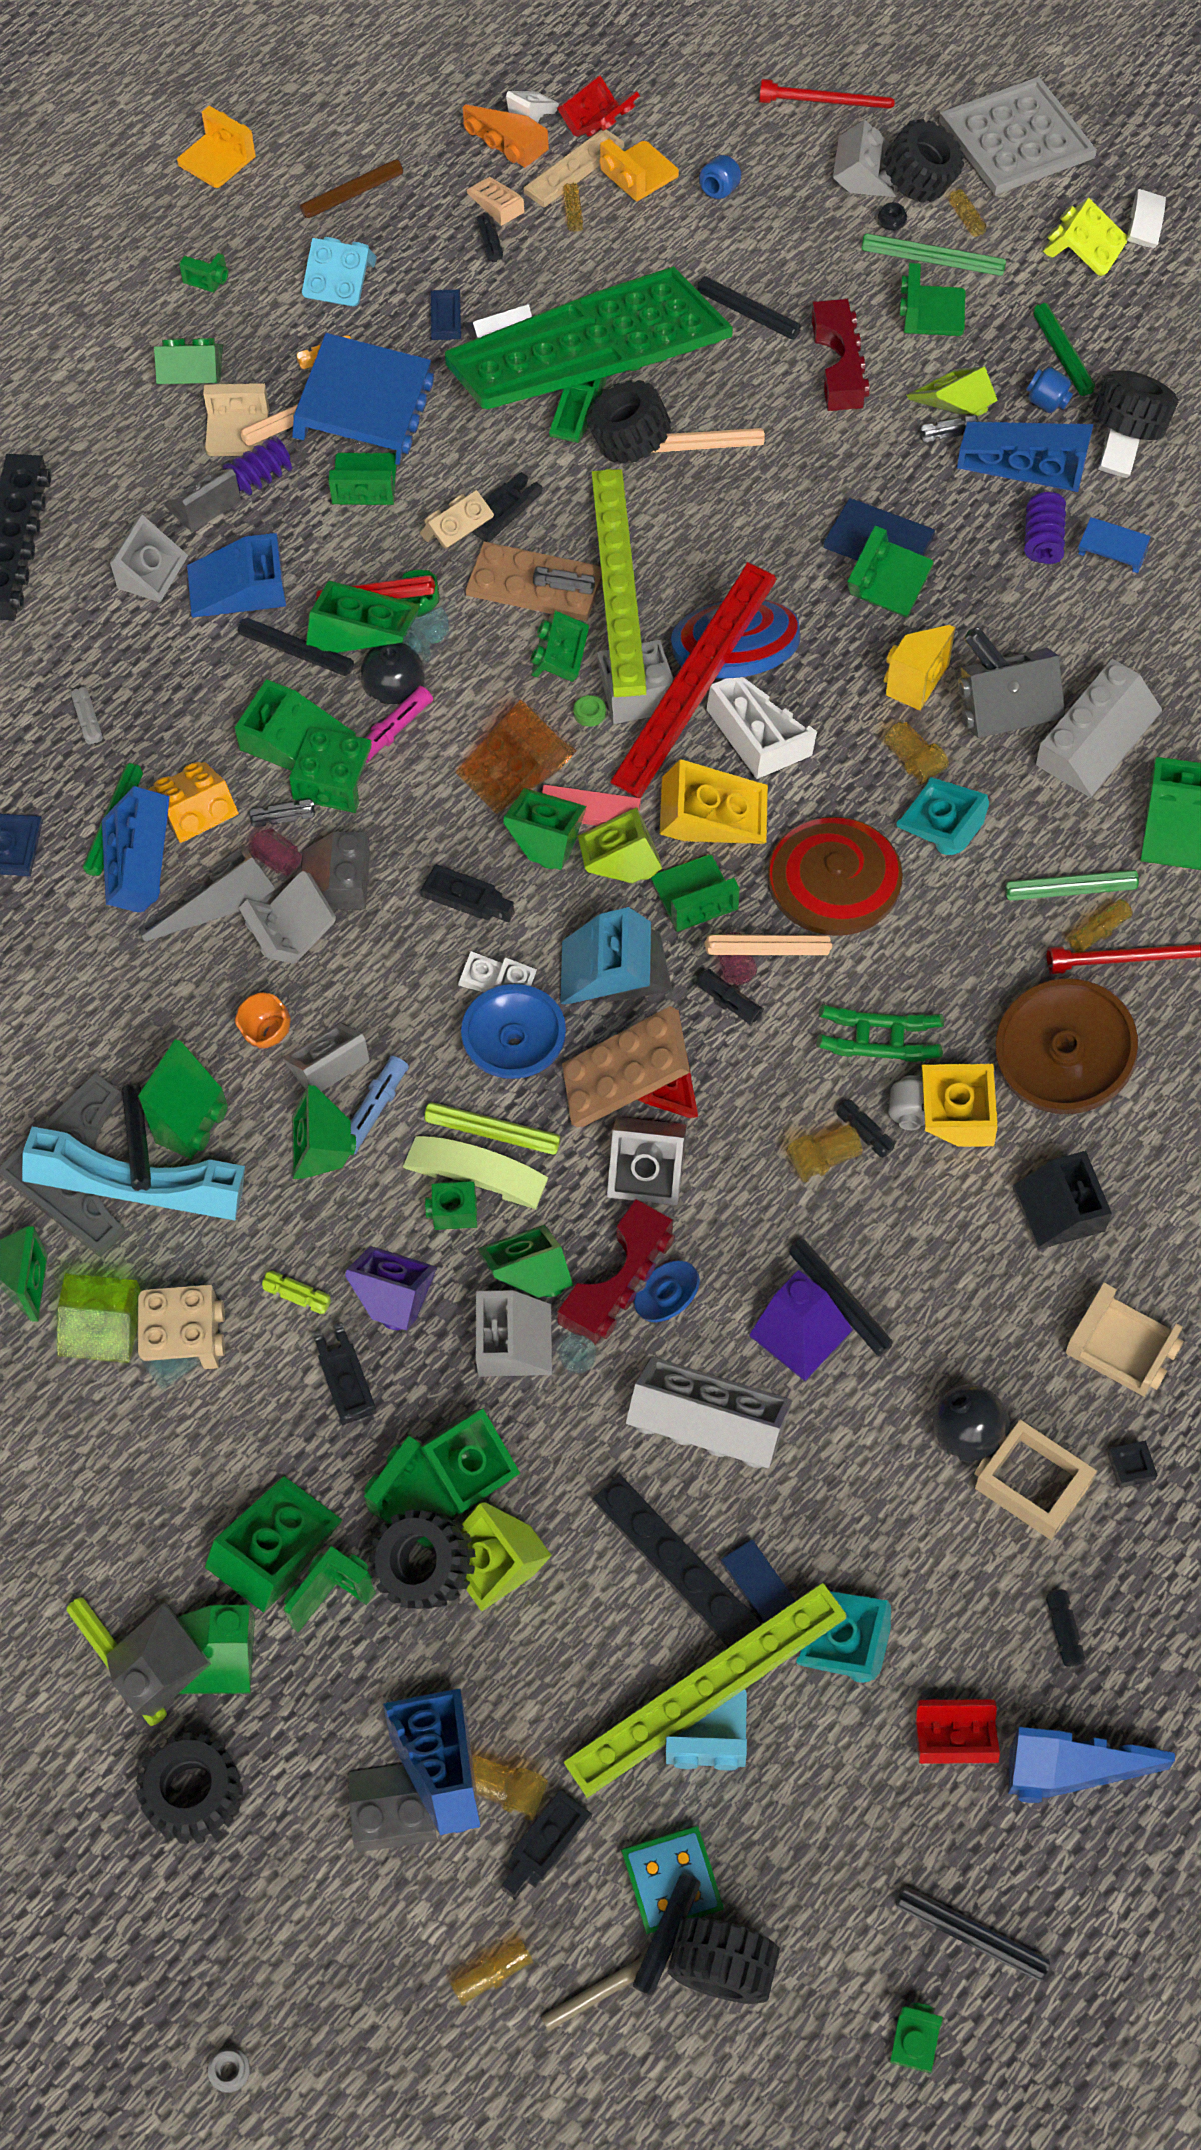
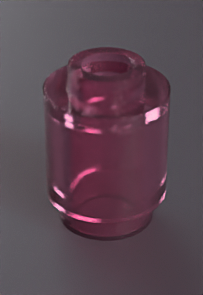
M273 828L258 832L252 840V854L274 872L289 875L299 866L302 855L298 852L297 846Z
M737 932L728 933V934H739V935H742L741 933H737ZM717 955L724 979L729 983L736 985L746 984L757 973V966L753 955Z

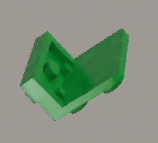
M909 263L908 276L902 275L901 294H906V298H901L900 316H905L904 333L946 336L963 335L965 329V289L960 287L920 285L921 264Z
M410 1436L406 1438L402 1445L398 1443L393 1447L387 1457L386 1463L388 1464L380 1475H373L364 1490L366 1495L364 1497L368 1511L387 1524H392L391 1517L397 1514L405 1515V1511L410 1510L445 1513L452 1516L451 1520H453L458 1513L427 1458L424 1457L423 1451L420 1448L421 1443ZM425 1536L416 1541L424 1548L433 1547L431 1541Z
M332 1546L325 1555L323 1553L317 1555L308 1569L310 1574L301 1586L299 1584L293 1586L285 1597L284 1612L292 1629L298 1633L336 1584L367 1606L376 1594L372 1584L373 1578L367 1571L369 1566L356 1555L350 1553L346 1557Z

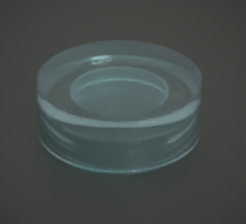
M576 1335L569 1337L560 1347V1361L563 1367L570 1372H586L595 1364L596 1347L585 1336Z

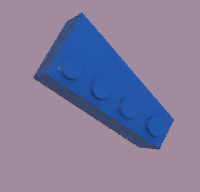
M967 422L959 451L957 468L1078 492L1094 424Z
M461 1689L383 1703L392 1745L440 1835L453 1832L460 1833L481 1827L469 1729Z

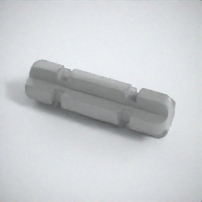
M85 687L74 689L71 692V696L85 741L89 745L102 741L103 737L88 689Z

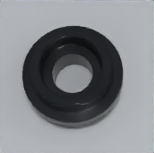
M896 202L885 204L878 213V223L888 230H898L907 222V213L904 207Z

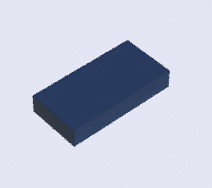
M460 289L431 290V340L461 339Z
M753 1539L721 1559L722 1566L763 1624L796 1602Z

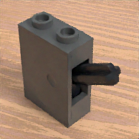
M975 627L967 632L964 640L982 663L961 667L962 678L958 680V688L961 697L965 701L966 710H962V721L966 729H969L977 738H982L1059 720L1064 717L1065 710L1059 655L1047 647L1003 657L980 627Z

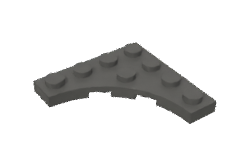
M94 1073L39 1128L68 1133L80 1143L95 1151L101 1128L114 1107L123 1099L121 1092L97 1073ZM25 1141L0 1165V1178L96 1255L101 1257L125 1233L123 1226L112 1217L98 1195L22 1181Z

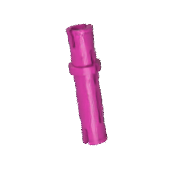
M418 686L381 723L377 722L371 727V732L365 737L372 741V747L366 763L385 745L387 747L390 746L395 740L394 737L428 704L432 703L433 697L426 688ZM410 707H412V709L408 711L400 720H397L403 713H405ZM386 729H389L377 742H375V740H376Z

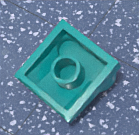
M930 777L927 785L903 817L896 822L897 827L935 843L937 851L941 854L954 855L960 853L967 847L985 822V816L989 807L988 795Z
M830 1592L846 1613V1619L803 1648L800 1656L797 1657L796 1663L800 1666L847 1675L852 1680L860 1683L875 1680L882 1669L891 1630L890 1603L888 1600Z

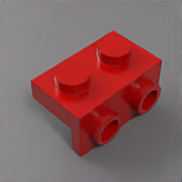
M994 1699L918 1700L915 1715V1734L919 1764L999 1763L1000 1749L995 1723L996 1701Z

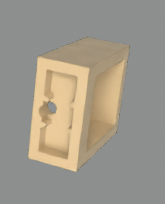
M1019 1420L1014 1429H1010L1008 1437L1004 1434L1003 1438L998 1442L1000 1448L993 1458L985 1457L974 1473L978 1476L975 1489L1052 1541L1092 1484L1097 1470L1022 1420ZM1019 1441H1022L1074 1476L1049 1513L994 1477Z

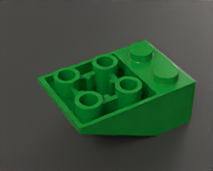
M268 679L265 680L234 727L240 751L290 771L294 767L310 727L356 736L354 731L297 691Z
M1163 757L1155 758L1149 779L1141 862L1201 870V763Z

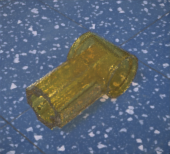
M898 722L885 735L884 743L905 763L906 772L909 775L913 774L919 780L917 782L918 785H923L930 777H935L948 768L949 761L942 748L935 743L929 745L907 722Z
M849 1124L817 1138L812 1135L800 1137L787 1147L786 1152L801 1181L806 1183L809 1182L808 1178L817 1174L821 1177L829 1171L830 1167L862 1155L863 1148L858 1133Z
M475 1755L472 1761L476 1794L501 1804V1808L509 1813L515 1810L525 1814L524 1819L534 1820L548 1785V1780L533 1771L524 1768L513 1770Z

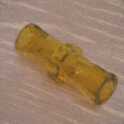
M1119 899L1101 914L1096 913L1092 915L1088 920L1089 923L1068 937L1069 945L1075 952H1084L1101 938L1103 940L1107 939L1112 935L1113 929L1133 916L1131 907L1126 901Z
M520 1939L516 1944L491 1959L488 1956L480 1960L481 1965L449 1983L458 1997L461 2006L466 2005L465 2003L493 1986L495 1989L503 1986V1980L526 1966L532 1965L534 1962Z

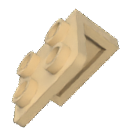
M265 383L204 385L203 395L208 414L206 454L208 456H242L246 451L252 452L254 446H262L264 440L251 446H246L241 439V430L269 417L270 408Z
M200 1285L162 1288L140 1292L138 1296V1354L142 1360L199 1357L204 1369L219 1368L218 1356H225V1340L223 1334H218V1322L225 1321V1308L223 1300L217 1299L213 1286Z

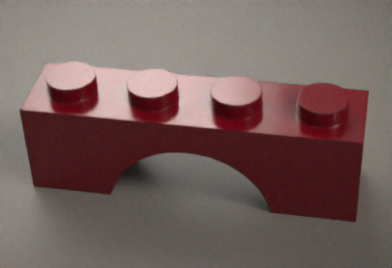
M848 299L814 301L812 304L811 323L815 343L833 349L841 357L839 362L825 369L823 390L827 411L863 408L864 398L869 397L870 388L868 378L863 379V374H865L864 356H859L858 353L861 351L860 334L854 332V329L857 327L856 312L850 310Z
M635 1199L617 1225V1241L627 1256L624 1266L616 1276L606 1282L599 1284L577 1283L557 1311L558 1325L596 1346L601 1337L607 1339L616 1326L617 1320L614 1318L622 1308L626 1311L634 1301L636 1296L634 1289L640 1280L646 1282L652 1275L656 1263L653 1261L659 1252L665 1254L670 1249L675 1239V1235L672 1234L673 1219Z

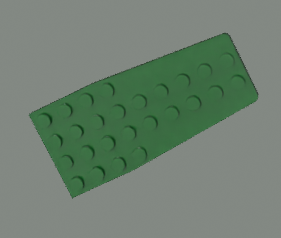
M673 266L591 293L445 351V365L481 408L491 409L621 372L636 371L643 366L662 362L710 344H716L719 341L731 338L733 327Z

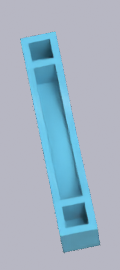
M32 1126L23 1150L22 1181L235 1221L243 1192L245 1166L207 1160L195 1165L177 1168L150 1167L151 1187L147 1191L142 1189L135 1191L131 1186L129 1163L102 1155L83 1145L68 1133Z

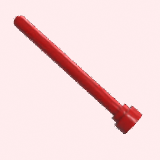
M761 80L759 103H770L780 98L891 109L895 106V100L892 97L780 87L778 83H773V80Z
M1201 944L1072 953L1070 949L1065 950L1063 946L1048 947L1046 959L1048 965L1052 964V967H1048L1050 975L1064 974L1066 970H1071L1072 966L1200 958Z

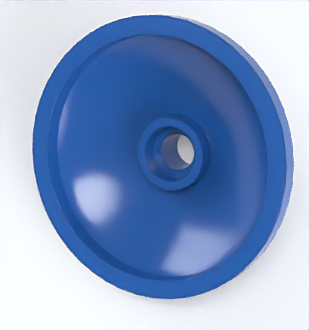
M507 984L484 992L471 1003L463 1017L461 1036L468 1057L477 1067L496 1077L518 1079L535 1075L546 1069L556 1060L564 1046L566 1025L560 1007L548 994L528 985ZM514 1038L521 1041L518 1045H510L508 1043Z

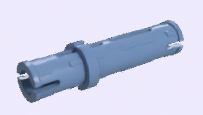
M390 1056L377 1080L373 1079L368 1086L369 1093L351 1120V1134L356 1135L354 1154L358 1152L360 1145L375 1124L387 1102H391L396 1096L395 1089L405 1072L409 1069L408 1064L396 1056ZM387 1080H389L380 1097L376 1099ZM371 1110L366 1120L362 1124L361 1128L357 1129L361 1124L362 1120L364 1119V1117L366 1116L367 1112Z

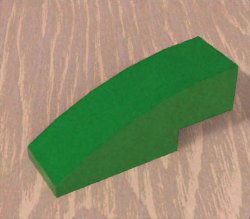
M606 377L563 389L549 431V437L576 443L580 442L588 428V410L591 405L595 404L594 400L597 396H601L607 382Z

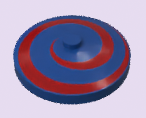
M765 599L716 678H740L759 674L780 665L790 658L797 650L801 638L799 620L794 612L780 603ZM723 601L696 609L675 626L671 636L672 650L675 660L681 667Z

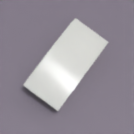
M1141 189L1136 191L1130 214L1132 220L1126 241L1155 248L1158 245L1166 197Z
M1108 427L1104 441L1105 447L1098 470L1128 478L1131 474L1140 439L1123 435Z
M471 951L458 985L481 992L507 984L531 986L537 969L505 958L503 963Z

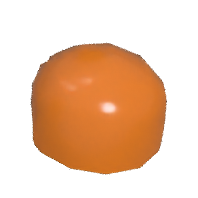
M256 993L247 997L238 1007L235 1024L244 1039L253 1047H258L259 1049L270 1048L279 1044L289 1033L291 1021L289 1011L274 994ZM267 1027H269V1029H268V1031H267V1033H266V1035H265V1037H264V1031H265V1029H266Z

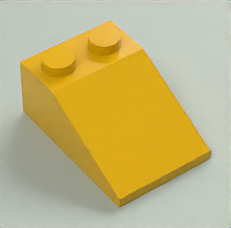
M680 759L662 777L659 834L681 841L765 844L767 838L768 785Z

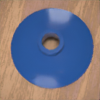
M686 1261L669 1262L655 1269L646 1281V1287L636 1293L634 1304L639 1316L648 1322H662L681 1313L692 1302L698 1291L700 1283L698 1271L692 1264Z

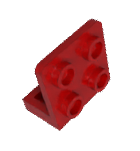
M599 75L559 105L557 109L574 136L578 137L586 134L587 137H590L600 129L604 131L617 122L615 119L617 115L621 114L622 116L636 106L634 101L640 97L638 91H635L615 100L603 78Z

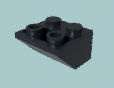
M1086 1150L1052 1159L1013 1185V1190L1037 1250L1102 1233L1107 1229L1112 1212Z

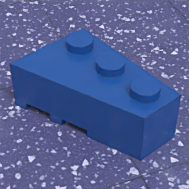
M133 786L102 819L106 905L138 913L144 912L158 899L170 796Z

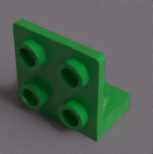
M337 453L335 470H329L332 504L394 505L397 464H395L396 453Z
M875 526L847 581L850 595L906 618L909 616L933 568L934 562L930 558L889 542L887 530Z
M310 727L289 777L293 800L299 801L310 798L314 805L356 813L360 803L357 784L371 750L372 741L367 738Z
M712 855L703 856L651 877V883L676 932L739 909L740 888L734 877L728 880L724 879Z

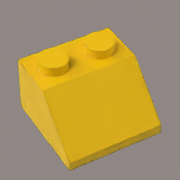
M946 625L907 634L899 646H892L886 660L890 664L884 677V682L887 683L886 696L917 710L922 709L949 666L955 633L954 626Z
M922 1065L925 1131L958 1147L994 1146L998 1127L994 1065Z

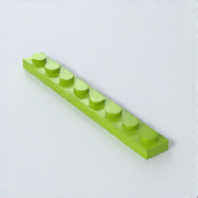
M824 1583L820 1584L565 1760L566 1768L585 1797L589 1798L664 1746L667 1737H677L844 1621L846 1613Z

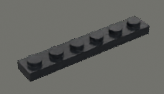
M621 1474L592 1498V1502L728 1648L762 1625Z

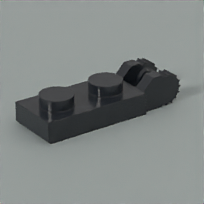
M522 472L517 474L516 477H513L508 483H504L485 500L494 516L471 533L485 542H490L542 494V485L535 482L520 493L519 491L527 485L529 478Z
M340 1322L334 1325V1333L337 1341L341 1344L340 1348L328 1352L324 1334L320 1330L312 1332L320 1354L318 1359L343 1426L376 1414L377 1410L353 1343H349L343 1324Z

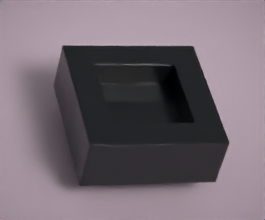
M1146 1440L1109 1449L1107 1454L1119 1489L1156 1480L1158 1475Z

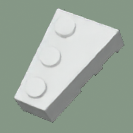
M744 677L726 678L710 686L706 710L756 779L812 756L817 734L815 729L810 726L805 728L793 719V713L786 708L782 711L769 701L770 696Z

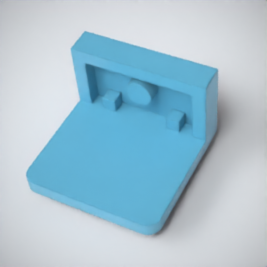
M324 237V240L312 238L302 295L309 299L352 307L357 306L360 303L366 267H374L377 256L369 249L368 245L352 242V245L341 243L340 240L331 237Z
M744 1689L677 1737H667L666 1764H672L680 1769H695L698 1765L714 1766L715 1769L725 1771L746 1767V1690Z

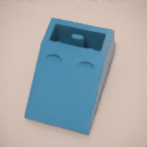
M627 907L599 914L562 941L560 1004H572L650 986L651 921Z

